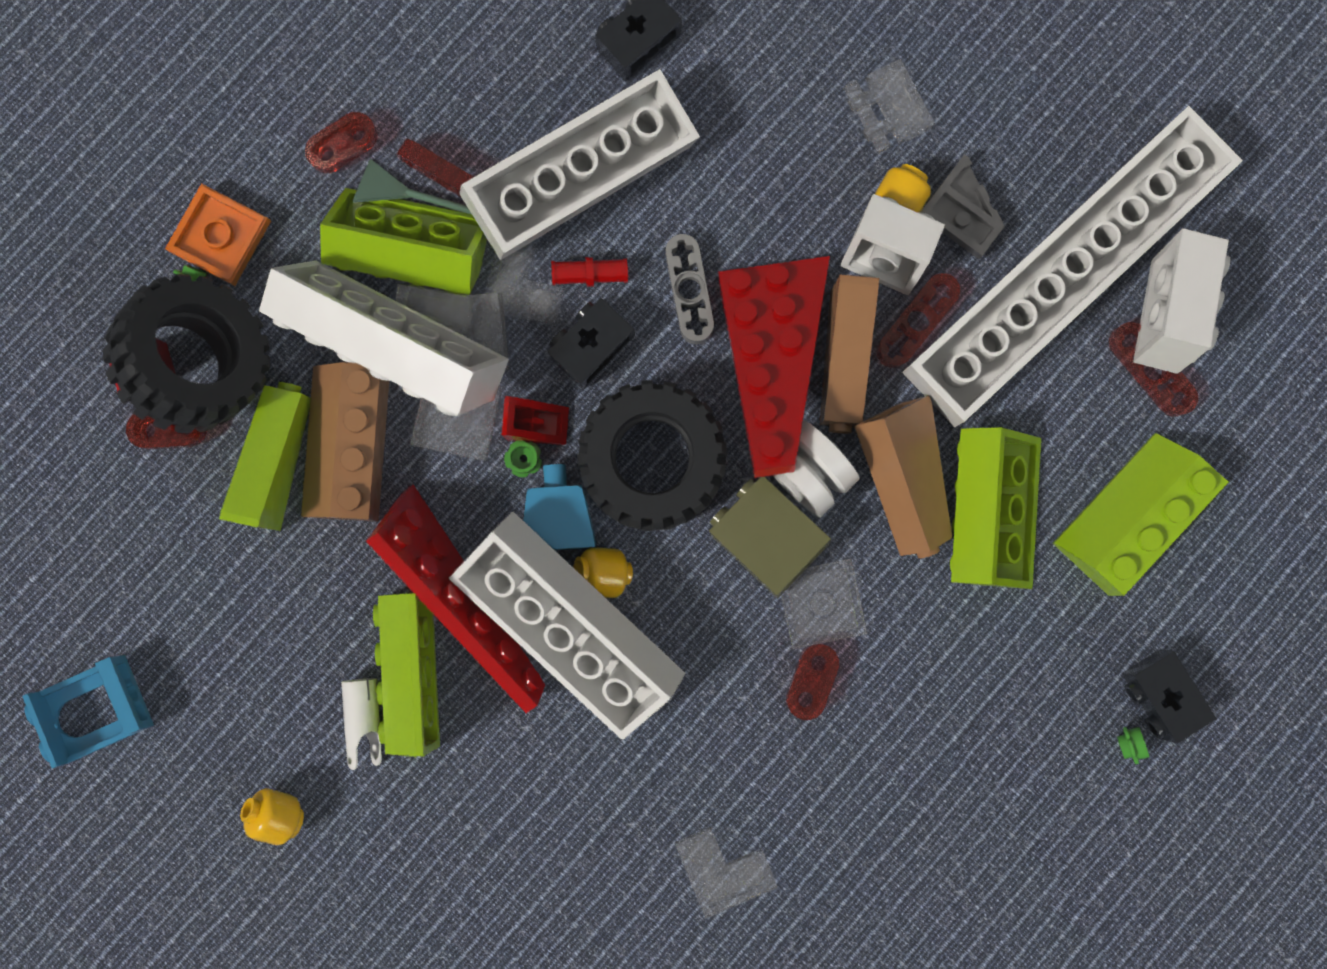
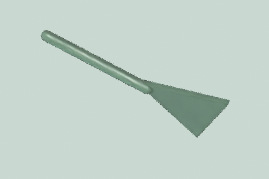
M372 159L368 162L353 198V203L415 198L471 214L468 207L464 204L408 189Z

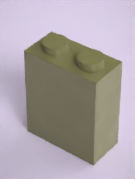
M760 477L756 482L750 479L742 486L736 494L740 499L730 509L724 506L716 513L710 521L713 527L709 530L712 538L778 599L830 545L831 538L765 477Z

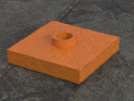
M201 183L165 250L236 286L271 220Z

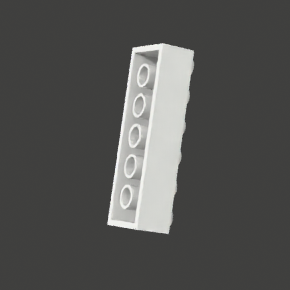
M659 69L461 184L460 196L501 261L689 149L700 136Z
M316 260L274 267L270 270L259 312L271 317L275 325L285 329H293L305 335V340L311 344L328 347L337 352V356L343 361L358 363L370 370L372 376L381 380L392 381L402 386L406 394L416 398H424L436 404V408L444 414L458 416L494 401L509 360L508 358Z
M513 511L449 578L622 740L672 698L685 675V672Z

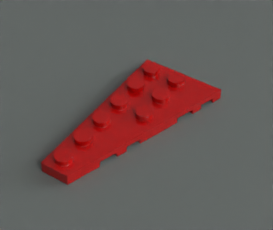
M830 256L718 272V281L755 478L795 472Z
M412 484L401 493L366 542L525 713H528L538 706L545 683L520 645L449 579L464 563V560L414 484Z

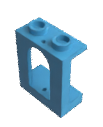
M125 655L108 657L95 663L96 666L42 691L27 693L22 696L26 704L24 708L25 716L29 723L35 726L40 739V753L50 763L51 768L74 762L154 726ZM104 685L118 720L81 737H74L65 733L59 723L60 710L64 704Z

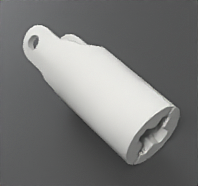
M377 678L342 681L347 764L351 770L357 768L358 744L361 737L366 735L370 743L372 763L378 766L382 761V752L378 736L380 718L376 693Z

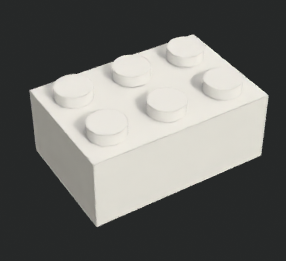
M1182 228L1151 260L1133 359L1134 363L1178 374L1188 365L1194 363L1206 351L1214 347L1218 338V328L1214 327L1216 314L1220 311L1224 302V292L1220 291L1221 284L1230 266V257L1226 256L1229 240Z

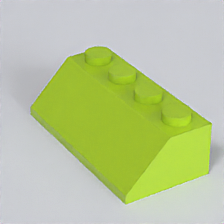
M350 188L343 190L320 223L321 264L334 266L343 271L353 270L372 274L377 278L405 281L415 286L443 289L452 294L462 293L470 295L480 274L487 243L486 236L472 214L402 199L353 203L357 190Z
M1002 427L961 429L960 441L957 446L959 463L958 478L955 482L956 510L952 523L954 542L953 555L950 559L951 582L1033 589L1041 438Z
M1155 433L1052 544L1108 596H1125L1229 482L1200 455Z
M414 593L378 596V604H374L373 621L375 627H379L380 643L375 645V661L377 666H381L382 681L377 684L376 693L378 704L383 705L384 721L379 723L380 744H385V754L412 757L425 756L440 747L434 614Z

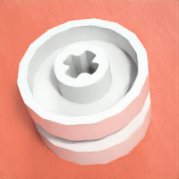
M805 420L802 423L795 472L773 475L780 486L792 498L818 518L822 517L835 504L829 488L839 493H846L860 479L857 471L843 453L817 428Z

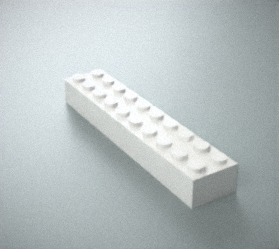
M1188 106L902 373L924 396H930L932 404L954 427L965 422L1243 160Z

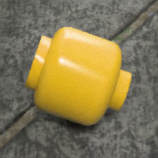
M902 164L901 167H893L887 171L875 194L880 197L892 198L899 205L918 213L922 211L930 197L931 189L927 183L928 176L923 171L912 165Z
M587 548L581 556L575 559L573 568L605 598H617L620 596L626 585L631 583L633 577L631 563L627 562L623 552L616 548Z
M265 788L259 790L252 798H248L241 809L240 818L246 835L251 839L272 845H282L299 833L304 820V812L295 796Z

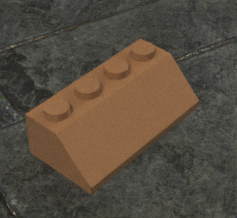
M339 362L313 366L301 517L379 522L389 381L372 376L369 369L358 363Z

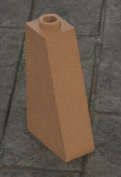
M839 275L830 291L819 425L829 426V432L850 434L855 425L863 422L879 278Z
M930 396L901 402L855 425L900 556L917 554L918 558H926L940 552L939 546L952 538L933 407Z

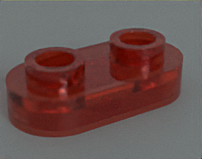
M361 112L348 113L314 134L306 143L305 156L317 171L321 173L336 172L373 148L378 137L377 129L366 114ZM357 131H364L365 135L362 139H353ZM325 151H333V156L329 160H322V155Z
M135 414L129 418L126 424V435L129 441L137 447L149 450L194 447L200 444L207 434V431L199 432L196 428L189 435L177 433L175 425H170L166 430L155 427L154 435L148 437L146 429L149 425L153 424L155 419L146 416L142 420Z
M812 644L806 647L800 655L786 694V704L789 711L799 719H815L823 712L839 669L838 656L829 646ZM815 656H822L825 660V665L820 670L812 668L811 661ZM803 692H808L812 696V701L808 706H801L798 702V697Z

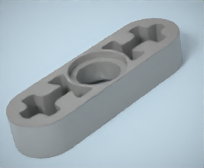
M678 234L672 237L666 245V262L679 329L682 337L687 342L702 344L711 337L714 320L700 248L692 236ZM680 244L684 245L686 250L693 251V253L688 254L689 271L682 272L680 257L672 255V253L677 252V246ZM694 267H697V271H690ZM674 271H681L682 273L675 275ZM685 280H694L700 286V294L694 299H686L680 295L679 285ZM703 303L705 308H697L699 321L702 323L706 322L707 326L702 328L701 335H695L693 329L687 330L686 326L691 324V311L689 309L682 312L681 307L693 308Z

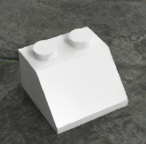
M873 194L840 266L864 277L879 278L880 284L909 296L929 265L945 224L936 221L929 214L917 213L901 206L892 198Z

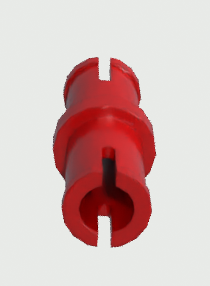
M585 257V261H551L552 285L586 283V287H594V283H628L627 258L619 260H593V257Z

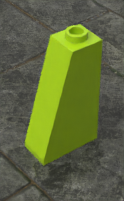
M278 382L277 388L264 385L220 512V520L281 531L310 409L311 398L300 393L302 387L285 382Z

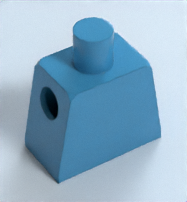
M566 464L544 465V487L527 489L523 521L554 550L597 547L583 486H567Z

